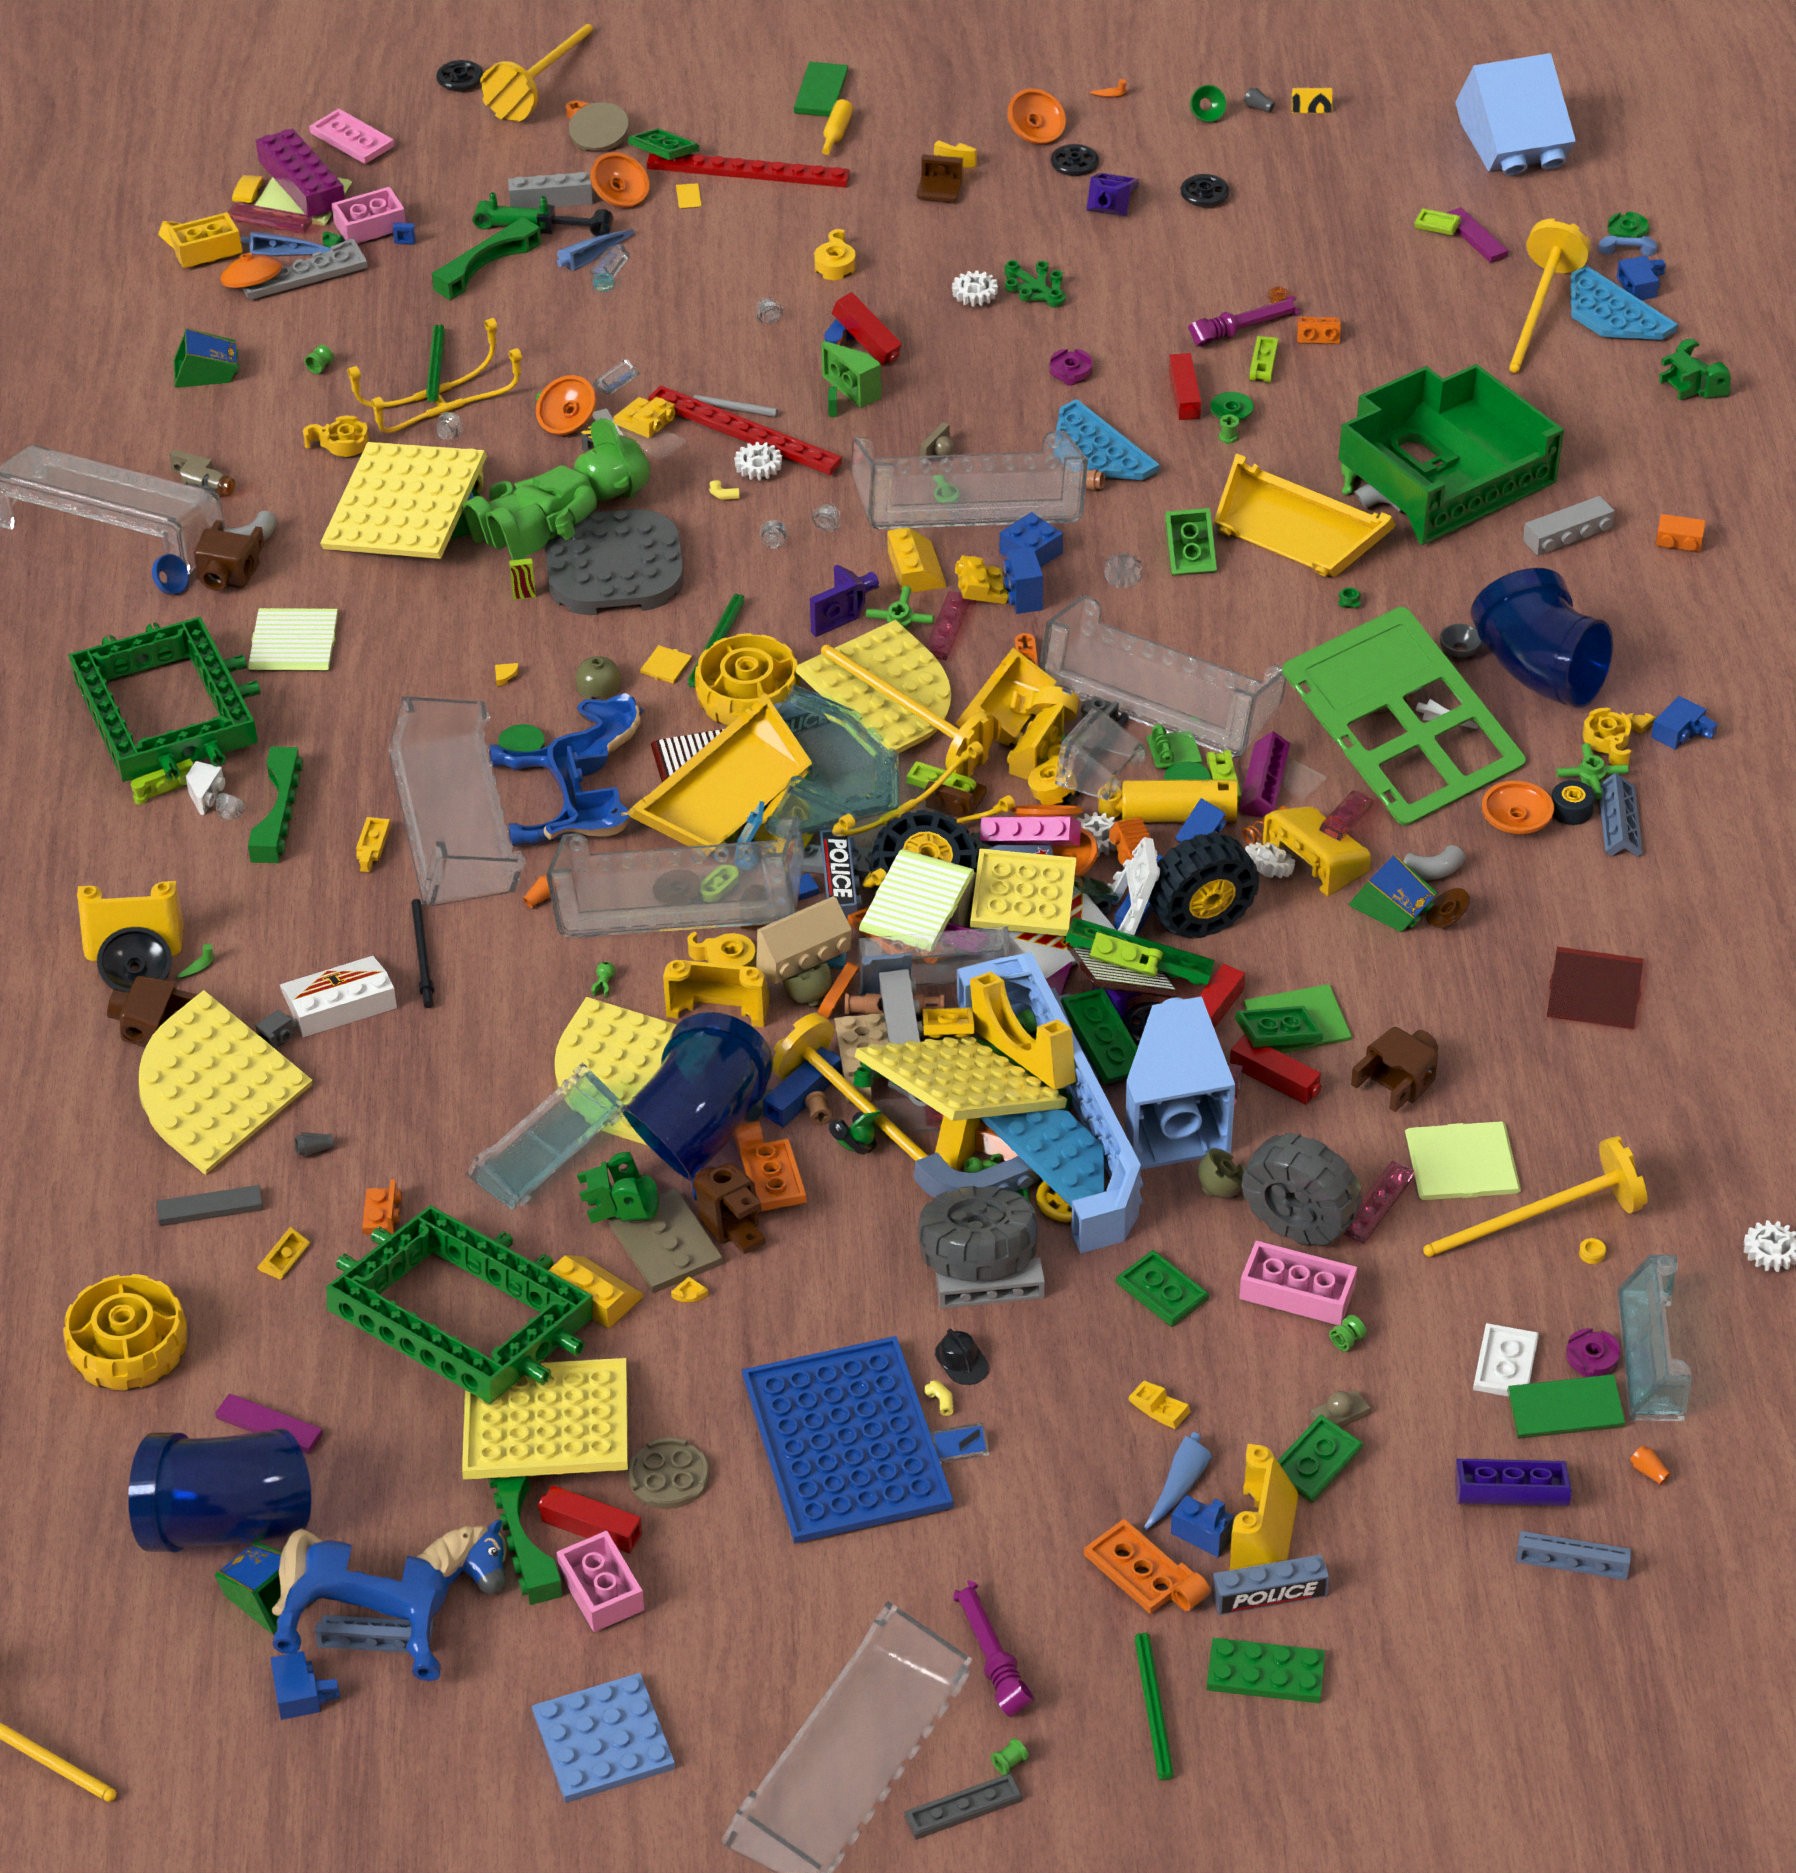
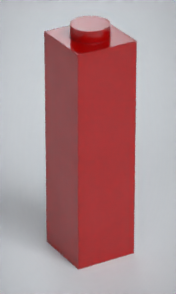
M853 292L836 301L831 314L881 366L888 362L892 363L899 357L902 343Z
M1191 353L1169 354V375L1179 420L1200 419L1201 399Z
M1224 963L1198 996H1202L1214 1029L1243 992L1245 985V972Z
M1245 1034L1231 1048L1230 1067L1305 1105L1312 1098H1316L1322 1088L1320 1072L1269 1046L1253 1047Z
M554 1485L551 1486L547 1494L542 1495L539 1501L538 1509L541 1512V1521L543 1523L587 1539L607 1531L617 1549L628 1554L631 1553L642 1535L641 1517Z

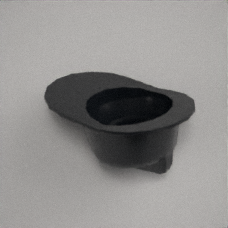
M948 1329L947 1334L935 1348L937 1361L954 1382L961 1385L979 1383L988 1373V1363L985 1356L977 1347L971 1335L963 1331Z

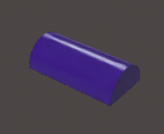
M1458 1458L1456 1459L1457 1504L1569 1507L1571 1485L1567 1463L1565 1461Z

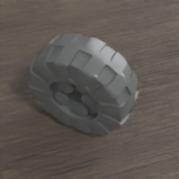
M1285 1133L1281 1136L1277 1134L1267 1139L1252 1155L1242 1174L1244 1198L1249 1202L1250 1209L1257 1218L1269 1225V1228L1278 1235L1291 1238L1302 1245L1319 1244V1246L1333 1243L1335 1239H1339L1354 1221L1362 1203V1196H1360L1361 1185L1357 1176L1349 1168V1164L1339 1154L1330 1150L1327 1145L1313 1138L1303 1137L1300 1134Z
M966 1186L952 1192L946 1191L935 1196L933 1201L927 1203L920 1212L918 1241L921 1256L926 1265L932 1267L936 1273L964 1281L994 1280L1006 1277V1275L1014 1272L1017 1273L1028 1265L1037 1251L1038 1223L1034 1207L1021 1194L1015 1191L1009 1192L1004 1188L996 1186Z

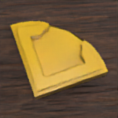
M518 663L495 665L497 686L505 685L508 683V680L517 676L519 671Z
M1645 713V715L1627 714L1631 722V729L1639 734L1650 728L1656 719L1655 716Z
M689 1276L671 1291V1298L680 1302H696L708 1296V1289Z

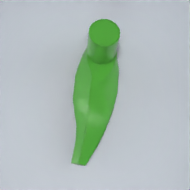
M211 944L203 945V955L175 976L177 978L186 977L208 967L215 955L213 953V946Z

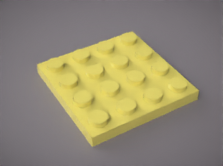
M979 849L970 927L1067 936L1070 924L1076 858Z

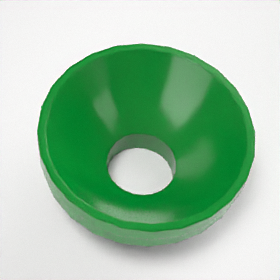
M1204 85L1197 88L1190 99L1191 112L1197 119L1204 122H1212L1219 119L1226 109L1224 93L1213 85ZM1203 98L1208 99L1211 103L1208 110H1203L1200 107V101Z

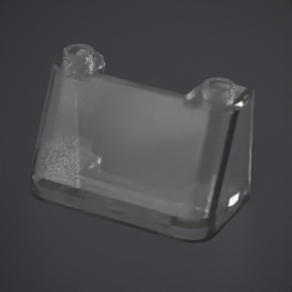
M1092 708L1063 740L1059 752L1055 784L1109 800L1113 793H1117L1120 788L1121 780L1118 779L1119 773L1130 761L1131 765L1136 767L1143 763L1147 751L1144 750V745L1104 711Z

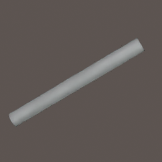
M700 395L693 396L694 399L719 408L776 417L778 413L777 408Z

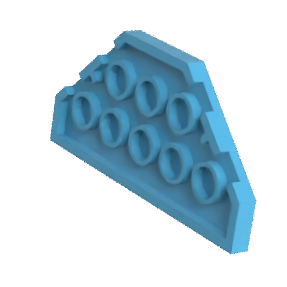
M1587 265L1571 273V317L1601 337L1663 340L1677 331V323Z
M1075 399L1060 407L1053 454L1076 472L1099 469L1108 478L1144 480L1160 471L1159 463L1079 400Z
M1054 1109L980 1118L1071 1207L1074 1200L1104 1192L1103 1144L1068 1111Z

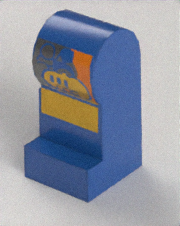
M835 319L824 334L825 341L844 346L849 338L855 340L854 336L837 319Z

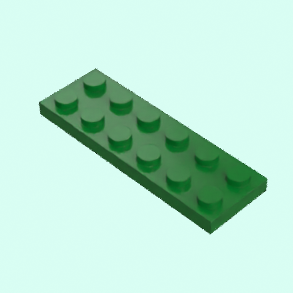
M1073 917L1065 942H1069L1071 946L1079 949L1084 947L1092 949L1096 933L1099 932L1140 946L1160 950L1163 952L1161 961L1157 963L1156 967L1158 970L1173 978H1178L1179 976L1186 978L1189 982L1196 985H1208L1215 960ZM1141 956L1140 963L1147 964L1149 958Z

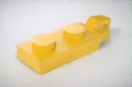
M366 818L356 847V857L359 859L360 872H370L373 861H378L381 857L391 827L390 819Z

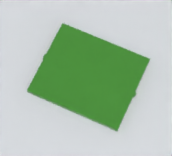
M1329 984L1244 1000L1246 1010L1305 1006L1323 1033L1322 1042L1269 1046L1281 1053L1349 1041L1352 1038L1343 1018L1342 1010L1339 1008Z

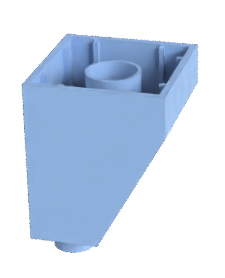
M1551 53L1473 66L1455 104L1461 125L1488 172L1503 170L1504 175L1511 176L1525 171L1528 165L1541 163L1543 169H1554L1563 165L1576 140Z
M1202 996L1190 999L1170 998L1162 1004L1152 1005L1127 1078L1125 1135L1141 1164V1170L1202 1159L1212 1148L1222 1149L1227 1153H1231L1235 1083Z

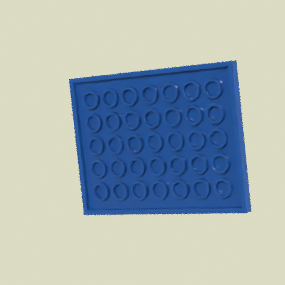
M897 1336L742 1369V1378L794 1544L954 1508L953 1498Z

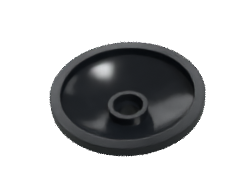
M127 927L114 932L102 943L97 955V967L102 980L111 989L125 992L130 991L135 978L138 976L166 980L172 966L171 951L166 941L156 932L143 927ZM134 966L139 967L136 971H133L131 968Z

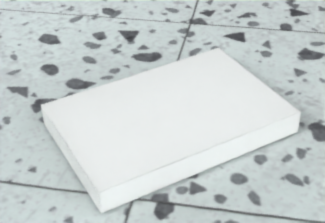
M1486 1323L1473 1390L1508 1396V1386L1529 1384L1539 1333Z

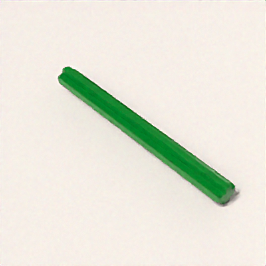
M435 324L433 326L426 390L428 402H436L439 396L445 337L444 325Z
M736 593L732 596L703 652L705 649L708 650L714 642L727 636L744 604V596L742 594ZM698 661L688 678V685L694 688L696 666H698Z
M1146 1632L1137 1633L1135 1635V1646L1157 1774L1160 1780H1170L1173 1778L1174 1771L1150 1635Z

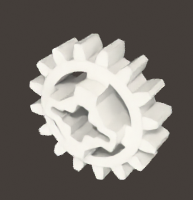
M977 270L973 274L970 271H967L966 275L961 273L960 278L955 277L952 283L953 297H957L958 302L963 301V305L971 303L972 306H975V303H978L980 306H983V302L989 304L990 299H995L996 294H998L997 280H993V275L986 276V272L979 274Z
M756 442L754 446L748 443L747 448L740 447V452H736V457H734L737 473L741 472L742 477L749 475L750 480L754 477H757L758 480H761V477L769 479L770 474L777 475V470H781L782 455H780V450H775L774 445L768 447L766 442L763 445Z
M1094 812L1091 817L1086 813L1084 814V819L1077 818L1081 822V828L1088 830L1094 836L1098 845L1097 857L1100 856V852L1109 855L1110 849L1113 851L1117 850L1115 844H1112L1109 839V829L1115 823V817L1112 816L1108 819L1106 818V813L1098 816L1097 812Z
M1256 842L1255 845L1250 843L1249 846H1246L1245 850L1256 864L1257 870L1265 877L1272 878L1276 875L1282 878V876L1289 877V874L1292 875L1295 860L1291 859L1292 855L1286 854L1285 850L1277 848L1272 843L1261 845L1259 842Z
M1766 1220L1765 1226L1758 1222L1755 1229L1750 1227L1748 1234H1745L1744 1253L1748 1254L1749 1261L1756 1260V1267L1765 1265V1271H1768L1770 1267H1774L1776 1272H1779L1781 1266L1788 1270L1790 1263L1796 1264V1231L1789 1232V1225H1786L1784 1228L1780 1227L1779 1221L1775 1225H1771L1770 1221Z

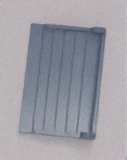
M912 953L864 956L861 965L859 996H865L866 993H881L879 973L909 969L911 978Z

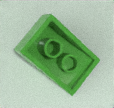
M827 341L821 342L822 377L833 386H837L840 392L860 408L881 399L882 368L877 360L864 352Z
M1210 508L1165 512V530L1172 576L1217 572Z

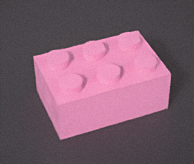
M390 187L332 203L334 224L345 241L354 238L355 242L359 244L367 240L377 239L393 233L394 222L406 223L404 207Z
M607 1531L556 1552L558 1572L593 1632L644 1611L643 1591Z

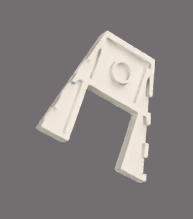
M1146 837L1133 850L1132 855L1134 857L1132 860L1126 859L1123 863L1125 869L1122 872L1117 871L1115 873L1113 884L1107 883L1106 893L1111 898L1112 905H1118L1127 886L1129 887L1131 907L1118 931L1134 935L1154 884L1160 876L1154 841Z

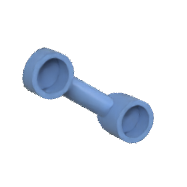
M1610 235L1599 242L1598 250L1602 254L1610 255L1615 252L1616 246H1641L1640 252L1642 254L1652 256L1657 253L1658 246L1653 239L1647 236L1642 238H1622Z

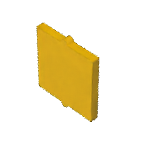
M658 645L640 669V673L654 677L655 680L660 679L674 684L692 660V656L679 652L677 649L672 650Z

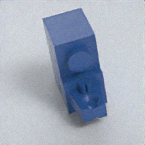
M1646 255L1619 260L1616 278L1627 292L1641 301L1656 298L1657 290L1660 287L1658 276L1665 274L1666 264L1663 259L1649 260Z
M1678 696L1654 720L1651 738L1676 749L1681 743H1685L1689 738L1692 739L1696 734L1712 739L1717 732L1718 724L1706 716L1707 709Z
M1201 798L1176 835L1175 840L1180 843L1185 839L1194 838L1195 835L1220 833L1227 823L1224 820L1226 814Z
M1185 1495L1172 1513L1171 1534L1219 1558L1232 1539L1234 1516L1226 1512L1225 1503L1214 1499L1212 1504L1207 1506Z
M304 1651L270 1657L281 1720L320 1712V1705L325 1704L326 1701L340 1698L337 1679H315L312 1661L306 1662Z

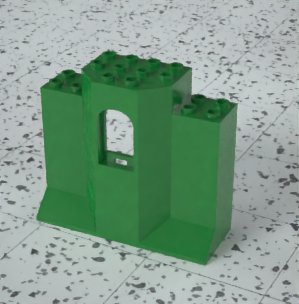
M1478 364L1444 379L1429 367L1424 366L1359 395L1357 418L1341 425L1338 460L1405 512L1418 542L1424 545L1556 483L1564 429ZM1407 442H1417L1424 445L1437 457L1420 463L1399 445ZM1439 462H1442V463H1443L1442 465H1440V466H1438V467H1436V466L1434 465V464H1437V463H1439Z

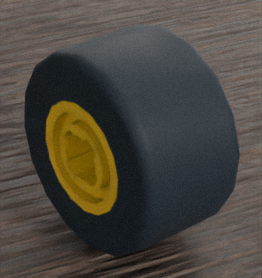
M1574 780L1563 781L1555 786L1551 798L1554 804L1553 817L1559 822L1568 825H1578L1588 821L1593 814L1595 799L1592 788L1583 782Z

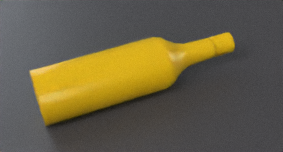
M841 99L836 101L824 128L823 135L826 141L822 153L825 155L830 153L834 143L839 142L843 138L854 108L847 100Z

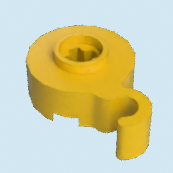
M835 229L828 234L829 242L820 245L814 252L815 272L823 274V278L828 280H842L844 275L849 273L852 275L856 269L855 250L852 246L845 243V231Z
M356 416L337 417L336 422L331 425L327 423L326 426L322 427L318 424H311L303 429L306 448H310L312 441H319L321 447L327 448L332 454L337 456L349 457L362 453L367 442H369L367 424L358 421Z
M1041 686L1040 691L1034 690L1029 692L1028 696H1023L1018 691H1013L1010 710L1019 715H1037L1039 712L1058 703H1063L1064 722H1068L1077 717L1080 699L1074 692L1071 695L1063 693V688Z
M1598 708L1591 711L1589 717L1584 721L1582 734L1584 742L1589 743L1591 748L1597 752L1608 753V761L1611 765H1629L1631 750H1622L1628 745L1630 739V719L1623 712L1621 715L1611 712V708Z
M1064 744L1051 747L1047 751L1048 761L1038 765L1028 777V785L1033 797L1040 800V803L1043 805L1063 802V797L1067 796L1070 792L1073 795L1078 788V779L1073 767L1069 763L1071 759Z
M692 932L687 938L688 954L693 960H707L708 963L756 967L755 945L751 939L744 935L736 933L723 934L716 938H707L702 943L697 942L696 932Z

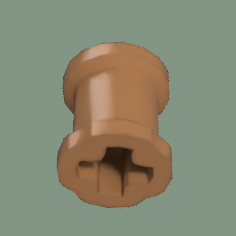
M815 1091L806 1096L804 1102L806 1107L810 1109L809 1118L811 1123L816 1125L827 1123L832 1118V1112L827 1108L826 1094L821 1091Z

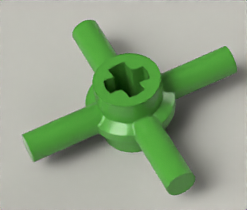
M909 586L902 588L900 600L891 604L889 610L868 608L866 610L867 618L887 619L888 623L896 620L906 630L911 626L912 622L934 623V615L913 613V610L908 606L912 590Z
M1589 743L1582 745L1584 759L1578 767L1556 768L1557 778L1580 776L1581 782L1592 788L1595 799H1600L1603 796L1600 783L1606 775H1613L1614 773L1628 774L1627 764L1605 766L1601 757L1593 755Z

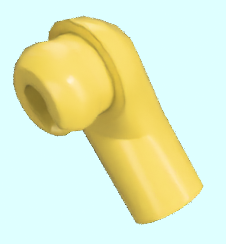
M720 480L710 482V493L720 500L739 499V488L724 489L721 488Z
M933 1380L930 1384H927L924 1388L925 1394L929 1395L930 1398L936 1396L939 1399L940 1414L943 1416L953 1414L952 1393L940 1381Z

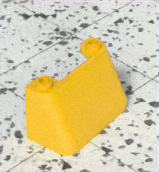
M1012 648L955 724L961 728L973 715L986 711L1001 723L998 741L995 739L993 741L1007 746L1011 742L1015 745L1019 737L1023 735L1020 730L1032 714L1019 715L1010 710L1013 691H1018L1020 695L1028 696L1029 692L1034 690L1040 691L1041 686H1054L1057 681L1016 649Z
M1312 806L1274 810L1265 816L1263 845L1265 843H1272L1279 849L1286 845L1312 866V876H1319L1323 885L1320 886L1319 890L1327 897L1370 871L1371 854L1369 850L1322 815L1318 809Z
M176 881L155 884L151 889V896L102 899V892L96 886H78L77 898L82 945L86 959L97 961L98 951L105 939L114 932L127 927H143L156 932L168 944L172 957L181 952L184 921Z
M674 960L667 964L663 975L667 1018L678 1019L679 1013L683 1009L688 1008V1011H693L695 1002L740 1006L742 1007L741 1015H749L752 1026L764 1027L770 1003V990L765 976L760 969L686 960Z
M1248 1444L1243 1494H1251L1253 1496L1255 1507L1259 1508V1511H1244L1235 1517L1232 1529L1229 1570L1288 1560L1297 1508L1298 1491L1272 1451L1262 1445Z

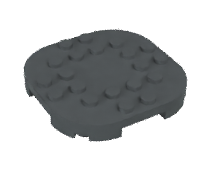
M631 509L591 513L587 518L574 526L575 534L573 537L565 540L562 536L557 535L555 538L548 540L545 545L550 595L559 606L563 604L569 607L570 612L576 614L597 615L596 608L641 604L642 611L655 609L667 604L668 599L673 594L677 596L683 586V564L678 530L670 519L654 511Z

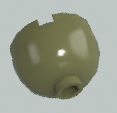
M595 656L585 659L579 665L575 679L576 690L580 696L586 699L599 697L600 700H607L614 697L620 691V670L611 659Z
M827 963L818 964L783 980V986L788 996L798 1003H808L809 1007L822 1003V997L827 995L833 983L832 973Z
M1212 1148L1202 1158L1197 1173L1202 1190L1208 1196L1227 1199L1238 1195L1242 1191V1174L1245 1168L1241 1163L1236 1166L1231 1161L1234 1157L1222 1149Z

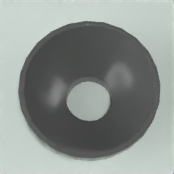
M1467 624L1449 625L1442 630L1440 635L1442 649L1456 659H1464L1474 655L1479 651L1482 643L1481 633L1473 626ZM1455 647H1463V648H1465L1466 650L1460 651V650H1455L1454 648H1455Z

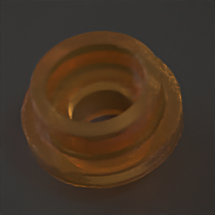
M1276 286L1268 291V298L1272 304L1287 300L1286 297L1289 296L1288 290L1281 286Z

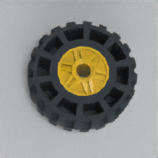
M917 810L915 813H911V811L901 814L900 818L895 817L888 821L887 826L882 827L874 842L869 870L872 873L882 868L887 874L899 851L905 849L974 869V872L977 873L979 850L976 849L977 842L973 836H969V831L965 826L959 825L957 820L950 816L946 817L941 815L942 813L933 811L932 813L926 812V810Z
M1218 833L1195 835L1194 838L1183 840L1175 848L1172 847L1164 858L1157 862V866L1160 868V876L1155 882L1148 900L1165 928L1169 929L1171 933L1185 938H1203L1206 935L1216 934L1220 930L1230 927L1234 924L1233 922L1245 914L1248 907H1251L1254 902V896L1257 895L1259 888V872L1256 864L1238 840Z

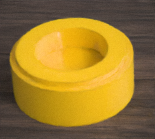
M1588 1238L1582 1241L1579 1256L1584 1262L1598 1264L1604 1260L1606 1246L1602 1241L1595 1238Z

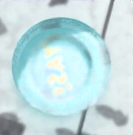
M600 273L593 278V288L596 291L607 292L614 287V279L610 274Z

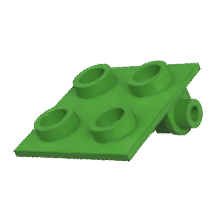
M1156 724L1153 727L1152 735L1146 736L1156 769L1167 768L1175 763L1185 761L1202 763L1192 730L1166 733L1164 726Z

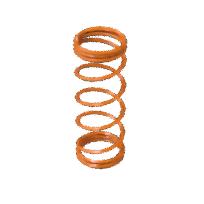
M1281 806L1280 808H1278V810L1288 808L1286 806ZM1265 816L1262 818V821H1256L1253 826H1247L1242 830L1243 838L1248 844H1256L1257 839L1262 840V835L1255 828V824L1261 823L1262 829H1264L1263 820ZM1247 830L1251 833L1254 842L1248 838ZM1255 830H1257V832L1260 834L1261 839L1258 838Z

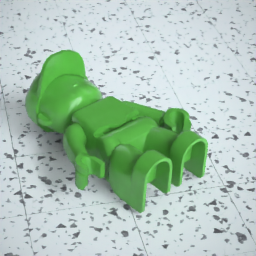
M600 418L591 425L594 447L576 458L574 469L560 465L544 474L513 483V487L508 481L498 482L490 486V502L482 496H475L464 502L463 512L472 540L475 543L486 540L489 546L494 545L498 550L508 546L511 559L520 560L543 548L548 540L555 538L557 535L562 536L565 540L570 539L575 534L574 526L587 518L596 509L597 501H607L616 497L634 498L635 494L649 481L651 472L649 461L635 439L619 435L612 421Z

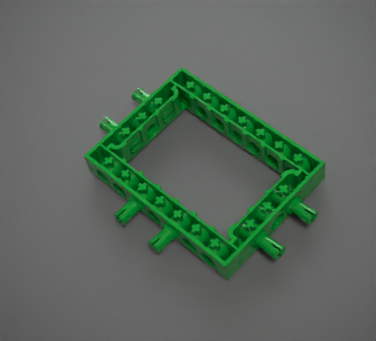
M201 616L161 628L158 623H153L155 629L152 628L150 623L147 625L146 632L119 640H116L113 635H109L111 641L105 636L102 639V645L68 654L74 680L123 782L134 780L160 769L164 770L167 779L173 780L171 773L177 779L181 774L180 769L176 765L179 762L187 759L194 762L209 757L212 765L218 767L216 760L219 761L220 765H223L226 761L224 753L258 743L255 721L243 699L260 695L259 684L257 680L236 686L230 673L247 668L245 657L241 654L223 660ZM190 657L219 716L195 725L194 723L190 724L188 727L178 730H169L161 735L142 738L138 741L137 746H135L131 732L128 733L126 721L121 718L119 707L115 706L113 694L108 691L106 681Z
M432 1205L425 1208L394 1234L383 1229L381 1226H378L377 1229L375 1228L371 1234V1241L377 1243L378 1246L359 1261L343 1253L338 1258L336 1267L344 1271V1273L326 1286L328 1311L489 1404L494 1402L524 1375L541 1385H545V1382L547 1383L551 1377V1370L541 1366L539 1363L558 1347L567 1350L574 1356H579L584 1350L585 1342L574 1337L573 1334L592 1319L593 1295L548 1271L554 1266V1262L549 1255L542 1254L535 1262H532L508 1248L513 1245V1238L509 1233L506 1234L505 1231H502L495 1239H491ZM435 1253L540 1312V1314L535 1318L531 1317L527 1325L518 1332H513L511 1338L500 1347L496 1346L492 1351V1359L480 1353L479 1349L469 1347L459 1341L458 1337L448 1335L438 1329L437 1325L429 1324L417 1317L416 1313L408 1312L398 1306L397 1302L389 1301L380 1296V1294L429 1255Z

